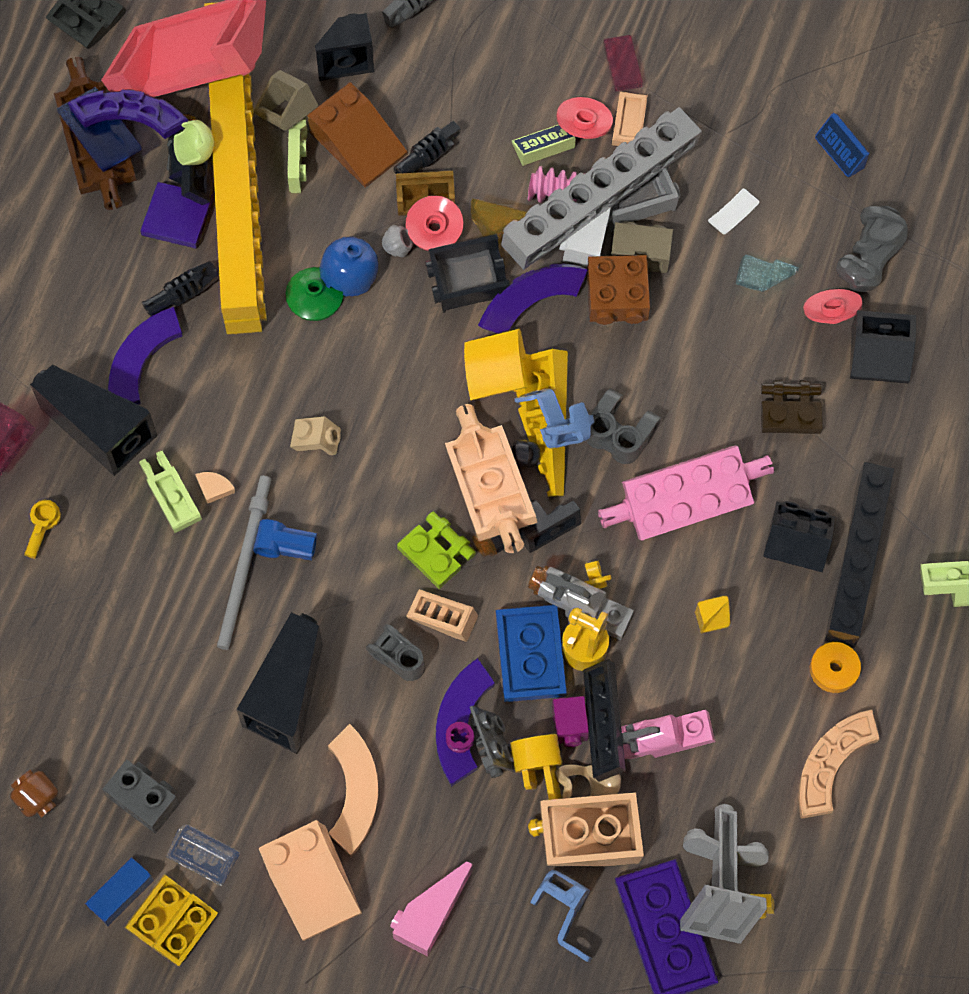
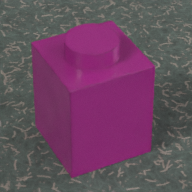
M584 696L553 699L552 714L558 743H563L565 747H575L581 745L582 741H587L589 732Z

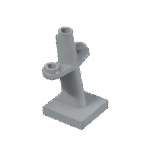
M722 804L715 808L714 839L707 836L705 831L701 829L689 830L683 839V848L687 852L713 860L712 886L704 885L680 919V929L689 933L741 944L766 911L767 905L766 898L738 892L737 865L762 866L768 862L769 852L762 843L758 842L750 843L747 846H737V812L734 811L732 806Z

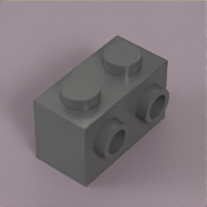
M126 759L102 790L107 798L156 834L180 804L175 796L177 791L164 780L158 783L150 777L152 772L140 762L134 765Z

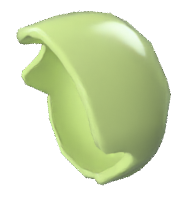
M200 120L182 123V127H185L184 131L174 136V152L177 160L182 165L203 164L210 158L214 147V138L210 128Z

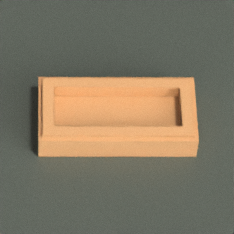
M620 92L612 145L619 146L623 142L628 144L635 139L636 134L643 128L648 95Z

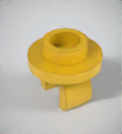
M599 560L585 564L589 580L584 582L598 589L608 587L606 581L611 580L612 577L611 575L602 576Z

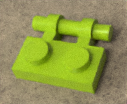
M433 511L426 517V521L432 526V529L426 532L418 525L397 544V549L440 589L461 570V565L455 559L461 554L469 561L476 555V551L469 546L470 541L467 538L459 536L450 527L451 523L445 517L440 518ZM441 536L452 545L447 551L436 542Z

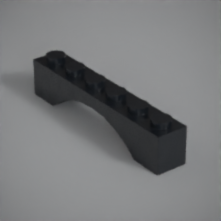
M864 462L859 473L844 557L824 641L840 642L854 648L860 638L894 468Z

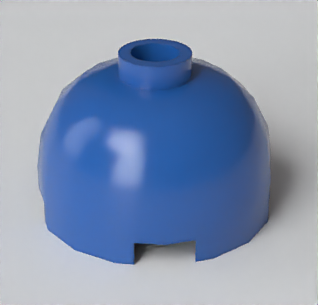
M353 236L342 237L333 241L325 249L320 263V275L325 285L329 289L331 286L335 290L343 292L342 295L358 296L367 292L375 282L378 273V259L373 248L363 239Z

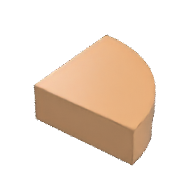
M212 472L195 474L207 504L235 493L231 482L220 474Z

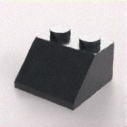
M352 13L344 17H338L315 45L319 81L374 72L373 46L367 13Z

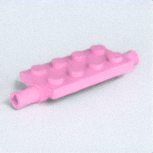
M734 445L623 481L625 499L621 504L598 510V516L602 517L600 519L603 528H607L608 526L628 520L633 522L638 539L642 541L752 505L754 501L749 482L750 480L773 474L774 468L769 467L772 461L767 455L744 464L739 447Z

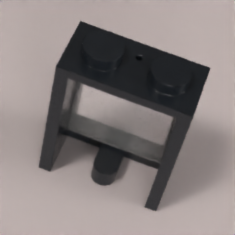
M497 234L429 249L430 260L425 261L428 277L435 278L436 286L431 287L435 304L441 303L443 313L446 310L493 300L497 294H501L510 286L509 280L506 279L505 265L500 255Z

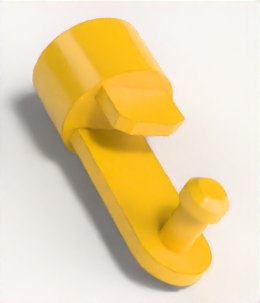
M580 608L572 609L568 618L570 624L566 627L562 639V655L569 666L583 671L605 660L609 646V635L606 630L607 613L602 611L598 619L583 613Z
M557 734L529 737L510 742L515 773L522 772L526 790L537 789L535 771L543 769L549 800L562 799L559 782L555 774L556 766L562 765ZM537 818L531 819L528 823V829L532 836H540L543 833L542 820L538 821Z

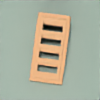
M419 589L407 614V618L467 642L478 619V614L471 606ZM426 602H431L425 616L421 615ZM438 606L442 607L437 619H433ZM452 611L453 614L449 623H445L449 612Z

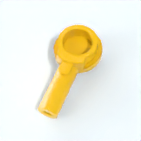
M51 500L38 501L31 509L30 518L35 526L24 554L26 557L36 559L46 530L52 529L60 521V508Z

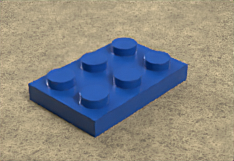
M548 605L496 610L504 702L566 697L567 691L557 606Z

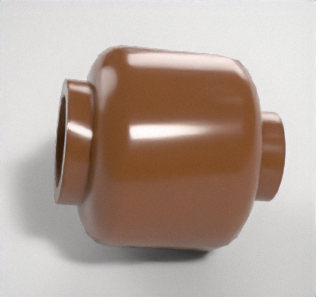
M30 769L11 784L13 790L11 791L10 798L24 816L32 817L38 813L42 818L56 807L53 800L58 795V789L44 772L36 771L33 773Z

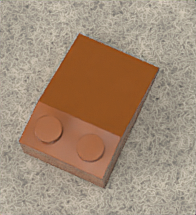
M351 82L307 115L309 132L365 188L408 155V151L369 99Z

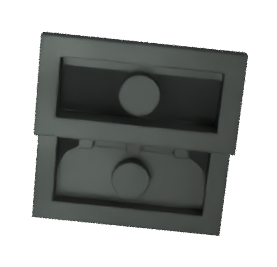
M58 0L45 18L89 49L115 26L127 10L115 0Z

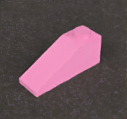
M465 862L408 903L404 912L398 910L390 926L394 929L393 939L428 957L472 873V864Z

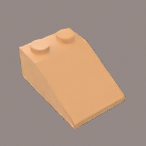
M636 792L540 801L547 866L638 864L644 857Z
M313 821L259 847L270 878L303 941L362 914L328 830L319 821Z

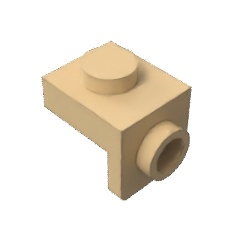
M325 416L295 419L290 447L296 451L322 449L329 455H336L341 429Z

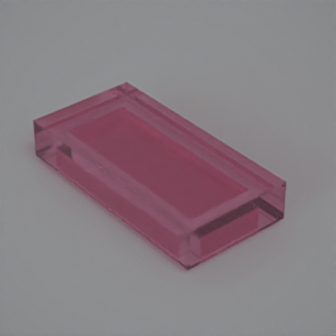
M631 35L604 39L603 46L614 91L641 88L643 81Z

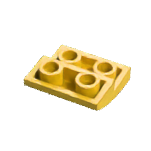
M520 329L464 343L465 371L470 400H477L528 387L523 363L526 353Z
M164 874L124 928L175 965L180 966L218 912Z

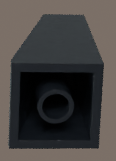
M53 364L47 370L40 371L30 384L40 409L113 476L119 473L157 437L151 414L146 408Z
M292 612L290 613L236 709L243 728L295 754L300 750L323 646L319 625L311 616L301 613L300 616Z

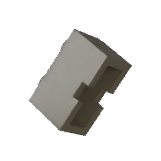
M615 222L611 256L647 255L648 271L667 273L673 229H667L661 225L650 227L637 225L634 222Z

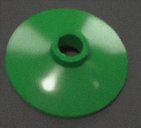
M311 267L299 271L290 279L286 288V301L290 310L298 317L309 321L324 320L335 314L342 305L344 295H342L343 292L335 290L331 286L329 289L321 279L319 267ZM312 287L319 288L317 292L309 291Z

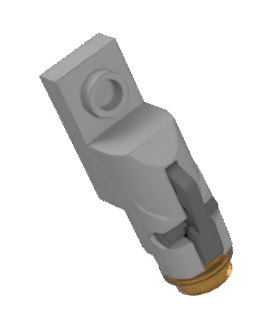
M537 565L528 584V588L534 590L535 595L544 598L548 603L566 610L565 616L568 618L574 608H580L583 613L598 619L602 611L607 613L606 630L608 635L618 640L622 639L634 613V610L607 599L605 591L553 567L545 566L543 568Z

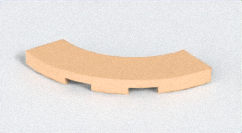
M872 710L857 713L840 721L821 737L806 760L799 783L798 799L801 819L833 812L832 785L838 768L856 750L879 741Z
M349 724L328 745V749L339 761L346 779L345 804L338 821L329 831V835L352 857L360 848L372 827L379 790L372 755L360 734Z

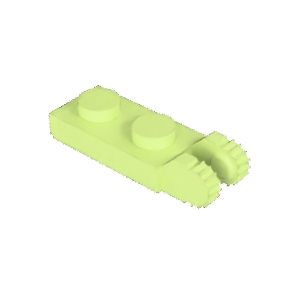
M306 117L289 128L288 184L291 193H301V182H306L307 179L306 164H301L302 157H307V140L305 139L308 138Z
M160 451L156 455L160 466L164 469L163 472L154 475L152 467L146 459L139 461L163 513L174 533H177L202 520L176 469L174 466L171 467L164 452Z

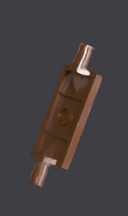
M75 57L77 67L74 66L73 59L70 58L66 61L71 79L69 87L65 91L54 93L79 190L81 195L101 190L104 208L113 210L111 199H113L117 209L123 204L117 186L137 181L120 119L105 120L86 128L81 124L69 108L68 102L98 91L109 93L110 91L103 82L92 81L87 76L82 57Z

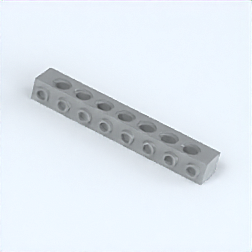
M680 107L671 113L669 111L665 112L652 127L648 128L646 126L642 128L628 144L627 142L621 143L607 159L605 157L600 158L586 174L579 173L565 189L559 188L549 196L548 201L541 206L536 204L530 208L526 216L520 221L513 220L503 230L501 246L525 270L697 146L702 133L701 129ZM661 137L667 138L669 141H664ZM639 153H645L648 155V157H644ZM617 168H623L627 172H621ZM597 183L603 184V185L605 186V188H600V187L596 186L595 184H597ZM573 199H580L584 203H576ZM551 215H559L562 219H554ZM534 230L539 232L540 235H532L528 231Z

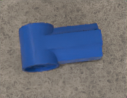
M264 519L259 523L253 551L258 555L268 558H277L280 555L312 561L316 550L317 533L286 528L283 523Z

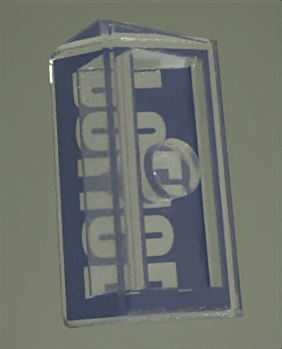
M184 824L177 830L166 857L222 886L236 863L240 852L202 831Z

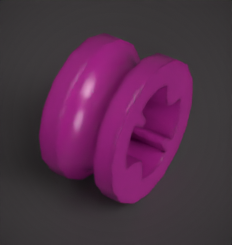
M455 722L448 727L446 731V744L450 750L456 753H464L473 746L474 732L471 726L464 722ZM456 731L459 734L466 732L468 734L465 736L467 742L464 744L461 741L454 743L452 741L454 740L453 733Z

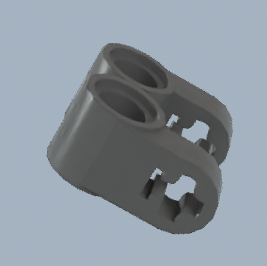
M609 388L590 414L593 415L595 422L591 425V435L586 441L593 448L605 449L610 452L613 459L617 462L630 464L638 459L657 430L661 417L648 410L636 427L621 425L616 422L613 415L620 406L623 395ZM602 426L606 428L608 431L605 433H598L594 430V428ZM627 441L630 442L633 445V447L623 448L619 443Z

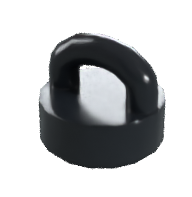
M515 439L511 451L518 469L535 466L540 458L538 444L528 442L527 440ZM529 449H532L533 456L530 460H528Z

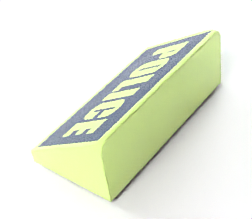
M556 125L512 140V144L522 166L575 148L576 138L565 132L560 125Z

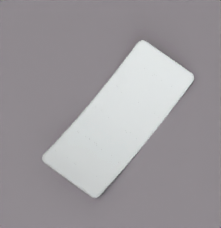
M742 189L719 212L708 219V222L722 234H726L759 204V200L746 189Z

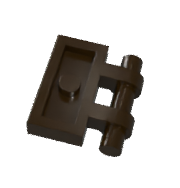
M773 380V383H761V394L772 395L773 400L762 401L761 403L762 433L821 434L823 430L822 402H810V395L821 396V384H810L808 380H800L799 383H783V380ZM783 395H799V402L783 401Z

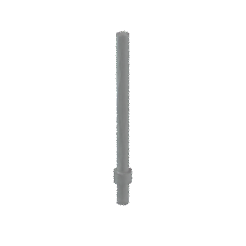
M260 476L255 497L251 498L249 506L251 514L217 647L223 650H229L254 552L253 548L259 523L262 520V516L267 513L269 505L267 496L272 481L268 476Z

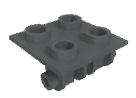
M471 706L470 710L473 718L470 720L472 724L470 726L474 732L477 748L484 747L479 754L480 756H486L481 758L486 773L490 774L491 778H496L503 775L502 769L515 772L511 746L506 743L503 735L505 732L503 721L495 713Z

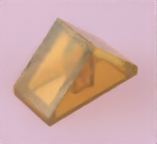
M473 198L471 201V218L482 236L497 234L499 244L502 243L504 228L513 220L520 221L527 213Z

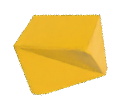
M728 596L698 602L695 615L701 633L730 626Z

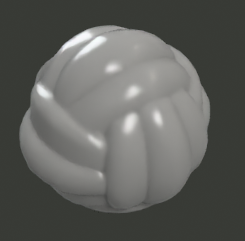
M392 225L383 236L382 246L392 256L403 258L411 250L413 242L409 238L408 230L405 227Z

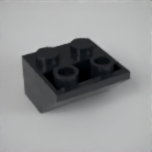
M857 310L851 328L850 379L909 384L916 343V315Z
M776 501L763 557L823 573L832 542L835 516H831L827 511L821 509L808 510L801 508L800 505L791 501L783 503Z

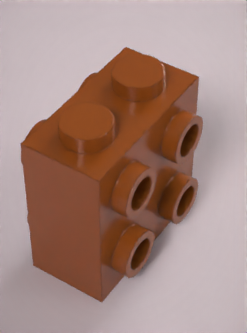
M647 255L588 257L589 322L607 325L622 321L630 324L648 321L650 300Z

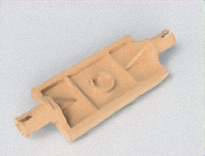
M465 404L468 414H465L463 406L456 410V415L462 427L461 434L456 440L447 442L445 445L479 541L501 535L504 549L507 553H514L512 542H514L517 552L523 549L524 542L518 529L537 523L531 501L502 425L491 429L483 426L477 419L474 406Z

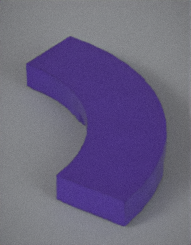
M122 89L121 92L109 93L98 91L68 102L69 108L85 128L105 120L126 119L143 123L166 139L185 128L182 127V123L188 122V119L168 102L162 99L157 100L146 96L144 92Z
M552 264L549 267L535 271L530 270L520 275L501 294L495 296L482 315L478 326L499 334L508 332L518 316L535 302L555 295L577 297L587 269L572 264Z
M174 307L151 316L127 336L118 349L111 365L108 391L137 405L141 404L139 385L143 372L142 369L150 355H154L156 351L168 342L183 337Z
M478 658L465 667L451 683L441 702L437 716V754L444 775L451 787L478 770L470 749L464 753H456L450 750L446 744V731L448 727L455 722L468 724L472 714L470 707L476 706L482 696L495 686V682ZM456 731L453 733L454 740L452 741L454 743L457 741H461L463 744L467 742L465 740L466 732L459 734Z

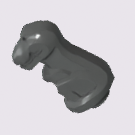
M868 206L862 210L860 221L864 227L861 231L860 240L854 243L852 248L855 254H860V258L858 259L851 254L844 255L839 259L836 266L838 276L850 285L852 291L867 292L878 287L882 279L883 267L904 245L908 236V225L900 217L901 215L896 209L889 206Z

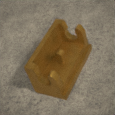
M453 171L396 174L398 216L407 215L410 208L418 200L428 196H442L455 203Z

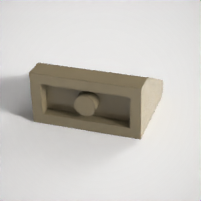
M279 70L269 79L254 108V114L282 130H288L316 109L318 104L307 83ZM285 100L288 101L282 116L272 111Z

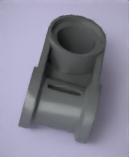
M386 624L383 627L384 632L373 644H368L366 650L373 658L389 667L406 681L418 680L425 670L422 651L408 641L398 630ZM409 658H413L418 661V663L411 668L402 665L403 662Z

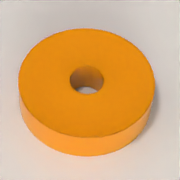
M830 642L820 646L815 651L810 662V674L813 681L818 687L831 693H841L850 689L856 683L861 672V662L857 653L850 646L840 642ZM830 664H838L841 670L833 671L830 668Z

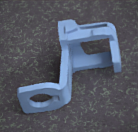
M552 389L532 391L514 398L515 403L534 399L538 400L547 423V427L540 429L543 441L548 448L578 444L590 438L591 425L595 421L593 415L588 414L584 403L571 405L569 407L570 418L564 419L557 397Z
M551 870L543 879L530 903L537 906L546 892L569 906L570 910L557 938L558 943L590 963L592 960L590 956L565 941L576 913L581 909L590 890L563 873ZM557 874L574 886L568 891H564L551 882Z

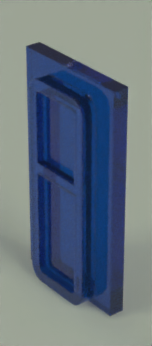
M94 87L93 89L85 92L84 94L76 97L75 99L90 93L98 92V89ZM68 103L57 108L58 114L102 172L142 150L141 145L121 119L105 120L85 128L71 111Z

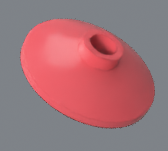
M576 97L564 101L558 107L556 114L557 122L565 132L584 139H593L605 135L609 132L613 123L612 114L604 104L585 97Z
M442 196L424 197L418 200L407 214L406 229L408 230V236L416 246L426 251H429L431 248L454 244L458 241L463 231L462 213L458 206L448 198ZM437 223L440 225V229L432 231L430 226Z
M832 289L811 296L805 302L803 309L806 317L812 321L837 324L855 316L857 310L862 309L863 303L862 298L856 292L845 289Z

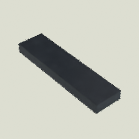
M610 659L583 670L593 778L598 782L626 771L615 663Z

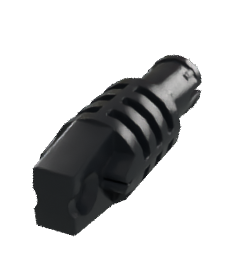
M455 121L450 122L442 129L436 127L417 144L412 146L410 154L394 166V173H414L420 167L430 166L454 146L452 141L459 136L461 128Z
M208 261L187 270L165 283V286H163L164 290L141 303L144 309L148 311L147 313L150 317L171 305L180 306L203 292L219 279V273L212 262Z

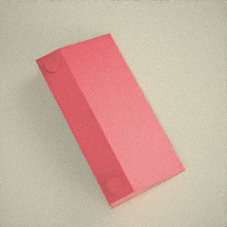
M225 0L135 26L101 81L110 92H121L122 89L144 92L149 97H156L239 74L247 75L254 70L255 63L262 53L266 0Z

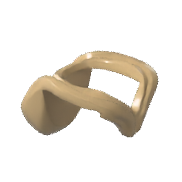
M564 765L555 771L558 782L564 786L562 799L571 798L572 784L568 777L572 775L586 777L591 787L590 796L618 794L621 787L620 774L600 782L594 779L592 765L587 767Z

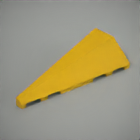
M550 349L534 354H526L523 363L528 387L514 390L517 397L532 391L552 389L557 397L564 419H566L568 351ZM537 399L520 402L521 407L518 408L528 440L529 442H535L540 448L539 460L541 464L538 465L540 474H544L550 489L547 495L548 497L564 496L565 446L548 448L543 441L540 429L547 427V423Z

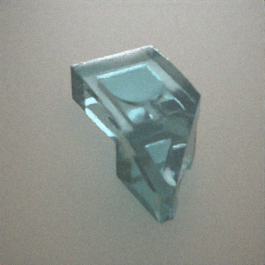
M745 254L741 259L735 284L764 292L795 275L799 267L777 259L771 264Z

